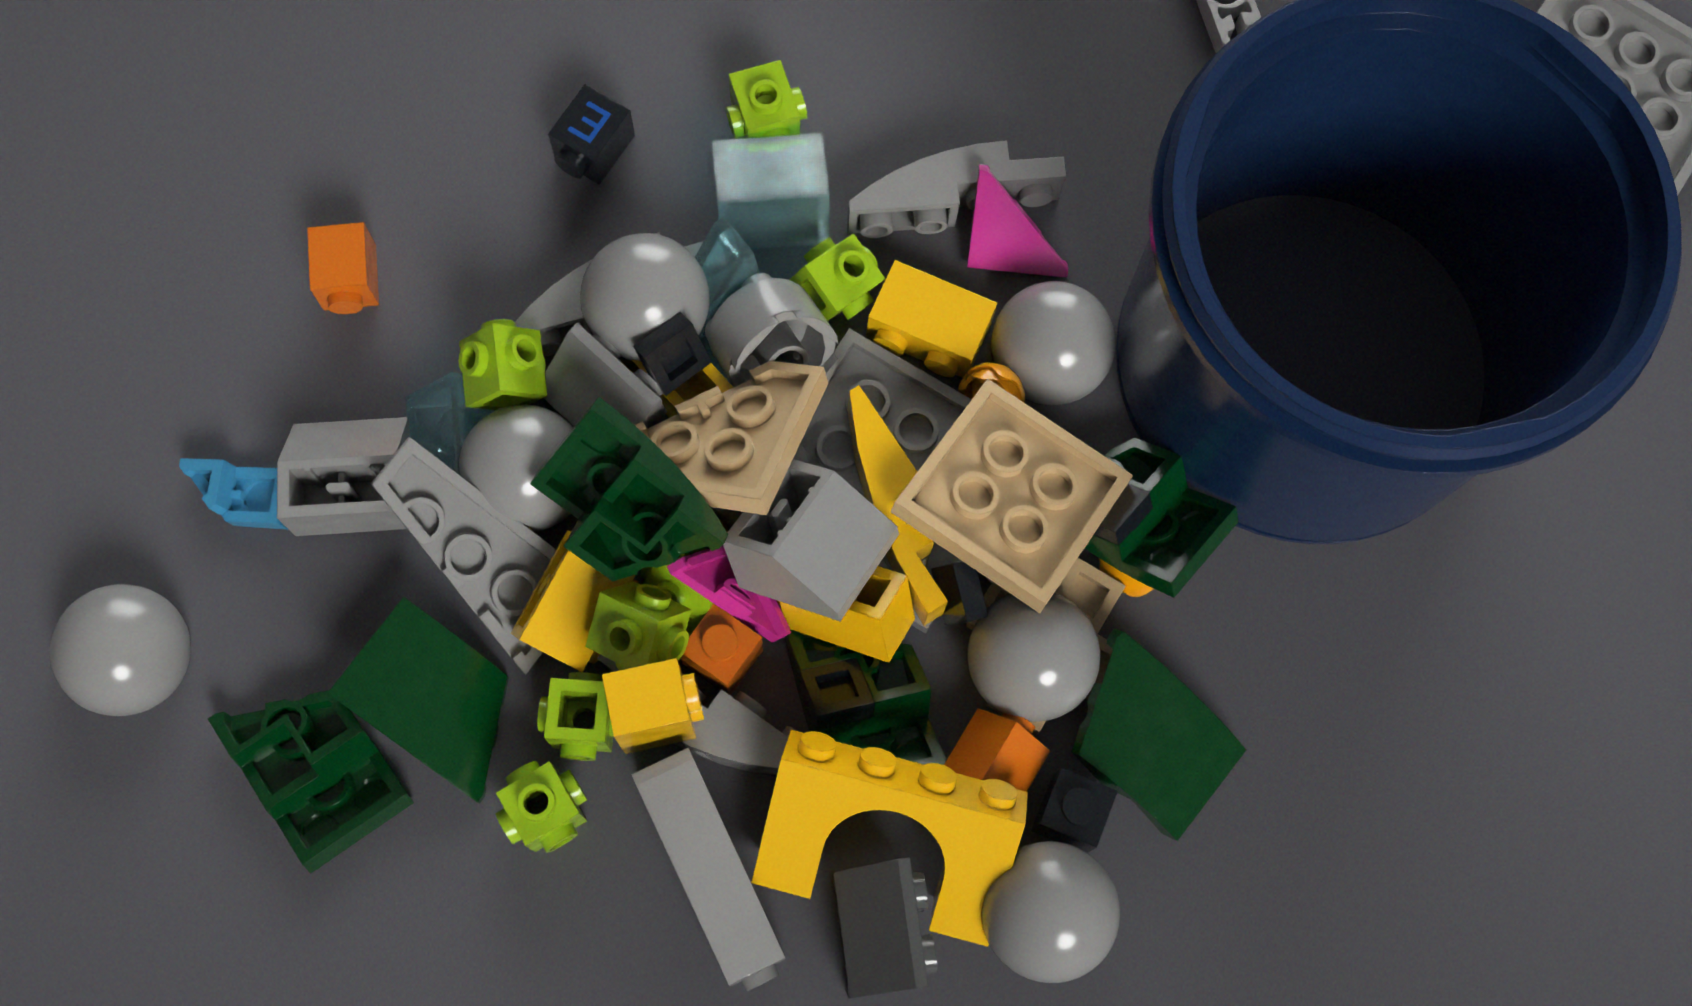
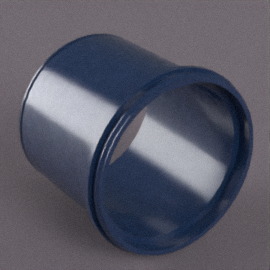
M1291 1L1261 17L1227 42L1192 80L1171 115L1157 151L1151 177L1148 210L1150 237L1124 298L1118 321L1116 363L1121 395L1129 419L1139 439L1180 455L1185 469L1187 487L1235 505L1239 521L1236 526L1257 535L1286 542L1339 544L1375 537L1404 526L1426 513L1476 475L1520 465L1551 452L1581 434L1613 408L1633 386L1651 359L1669 319L1677 292L1682 259L1681 217L1677 190L1668 159L1656 131L1635 97L1597 54L1554 22L1514 1ZM1305 195L1328 198L1370 211L1411 235L1445 268L1458 286L1476 324L1484 363V395L1477 426L1455 429H1412L1389 426L1361 419L1332 408L1284 379L1260 358L1240 335L1225 313L1212 287L1203 262L1197 222L1218 210L1236 203L1270 196Z

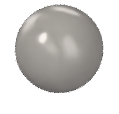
M636 233L610 242L595 255L583 276L580 304L583 318L592 335L596 334L607 340L621 353V358L630 361H641L633 346L679 312L693 324L699 335L709 312L710 293L704 270L688 249L662 235Z
M1062 281L1037 283L1015 294L1004 305L997 316L991 338V351L994 363L1005 365L1018 375L1025 390V399L1043 405L1072 403L1094 391L1108 374L1113 363L1116 348L1114 326L1103 304L1087 290Z
M521 404L500 408L482 418L467 435L459 455L458 474L481 491L488 503L505 517L520 521L534 533L550 529L564 521L571 513L534 488L530 483L537 471L568 435L573 426L557 413L536 405Z
M108 585L82 595L62 613L51 636L49 647L50 664L54 677L63 692L81 707L106 716L135 715L159 705L177 689L186 674L190 662V634L180 612L162 595L136 585Z
M1054 593L1041 613H1038L1012 594H1007L987 608L988 617L977 620L968 643V667L972 681L980 695L1000 713L1023 717L1029 722L1052 720L1072 711L1091 691L1100 668L1099 640L1087 615L1071 600Z
M1053 841L1036 842L1025 845L1017 850L1012 869L999 877L987 892L982 907V925L986 939L993 952L1009 969L1033 981L1063 983L1075 980L1091 972L1108 955L1119 930L1120 903L1115 885L1108 872L1090 854L1066 843Z

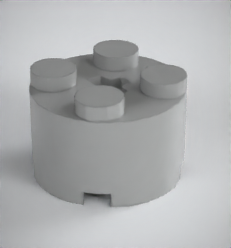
M757 273L748 277L744 281L742 288L734 292L723 302L705 327V336L709 342L711 352L733 387L752 379L749 370L768 361L824 367L828 382L837 367L838 358L834 354L836 343L839 344L837 334L804 288L787 279L771 278L766 273Z

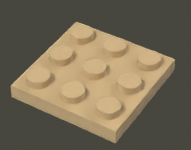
M987 378L897 498L891 513L1020 601L1041 613L1133 475Z

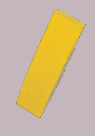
M858 385L849 391L847 408L856 469L864 497L898 527L899 535L886 553V557L892 571L907 575L913 608L923 626L941 616L948 603V600L921 561L931 554L934 541L891 513L895 501L915 476L917 470Z

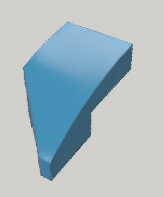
M180 458V469L198 487L203 495L201 499L208 509L221 515L226 522L234 526L288 530L277 519V468L236 467L220 459Z

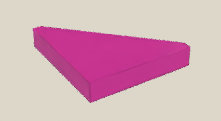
M979 164L967 268L1067 278V262L1062 260L1041 234V230L1015 199L1013 200L992 174L988 165Z
M723 545L717 550L711 551L708 548L684 556L667 566L672 576L771 643L791 634L790 627L776 600L739 588Z

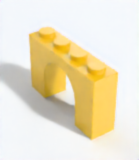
M791 729L781 757L751 883L810 899L825 841L831 831L840 822L857 813L871 810L897 812L913 818L926 827L937 840L943 853L944 864L934 895L929 931L988 947L989 943L982 925L983 902L995 881L1013 867L1026 824L1028 792L1018 790L1003 780H980L955 773L951 768L942 764H920L897 758L891 752L882 748L868 747L863 749L837 742L831 736L821 732L809 731L803 733Z

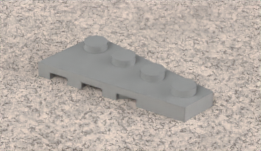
M408 437L372 481L371 485L519 669L526 675L543 652L517 639L510 633L556 549L520 521L510 519L496 511L488 503L481 491L411 437Z

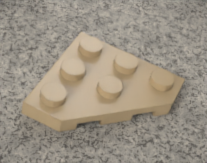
M768 361L749 370L752 379L722 393L719 387L716 386L676 405L677 415L649 428H646L643 421L635 425L676 464L710 507L767 515L827 388L828 380L825 369L821 366Z

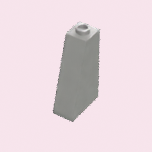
M689 748L631 774L728 985L733 986L742 981L747 992L779 976L775 964L785 960L784 953Z

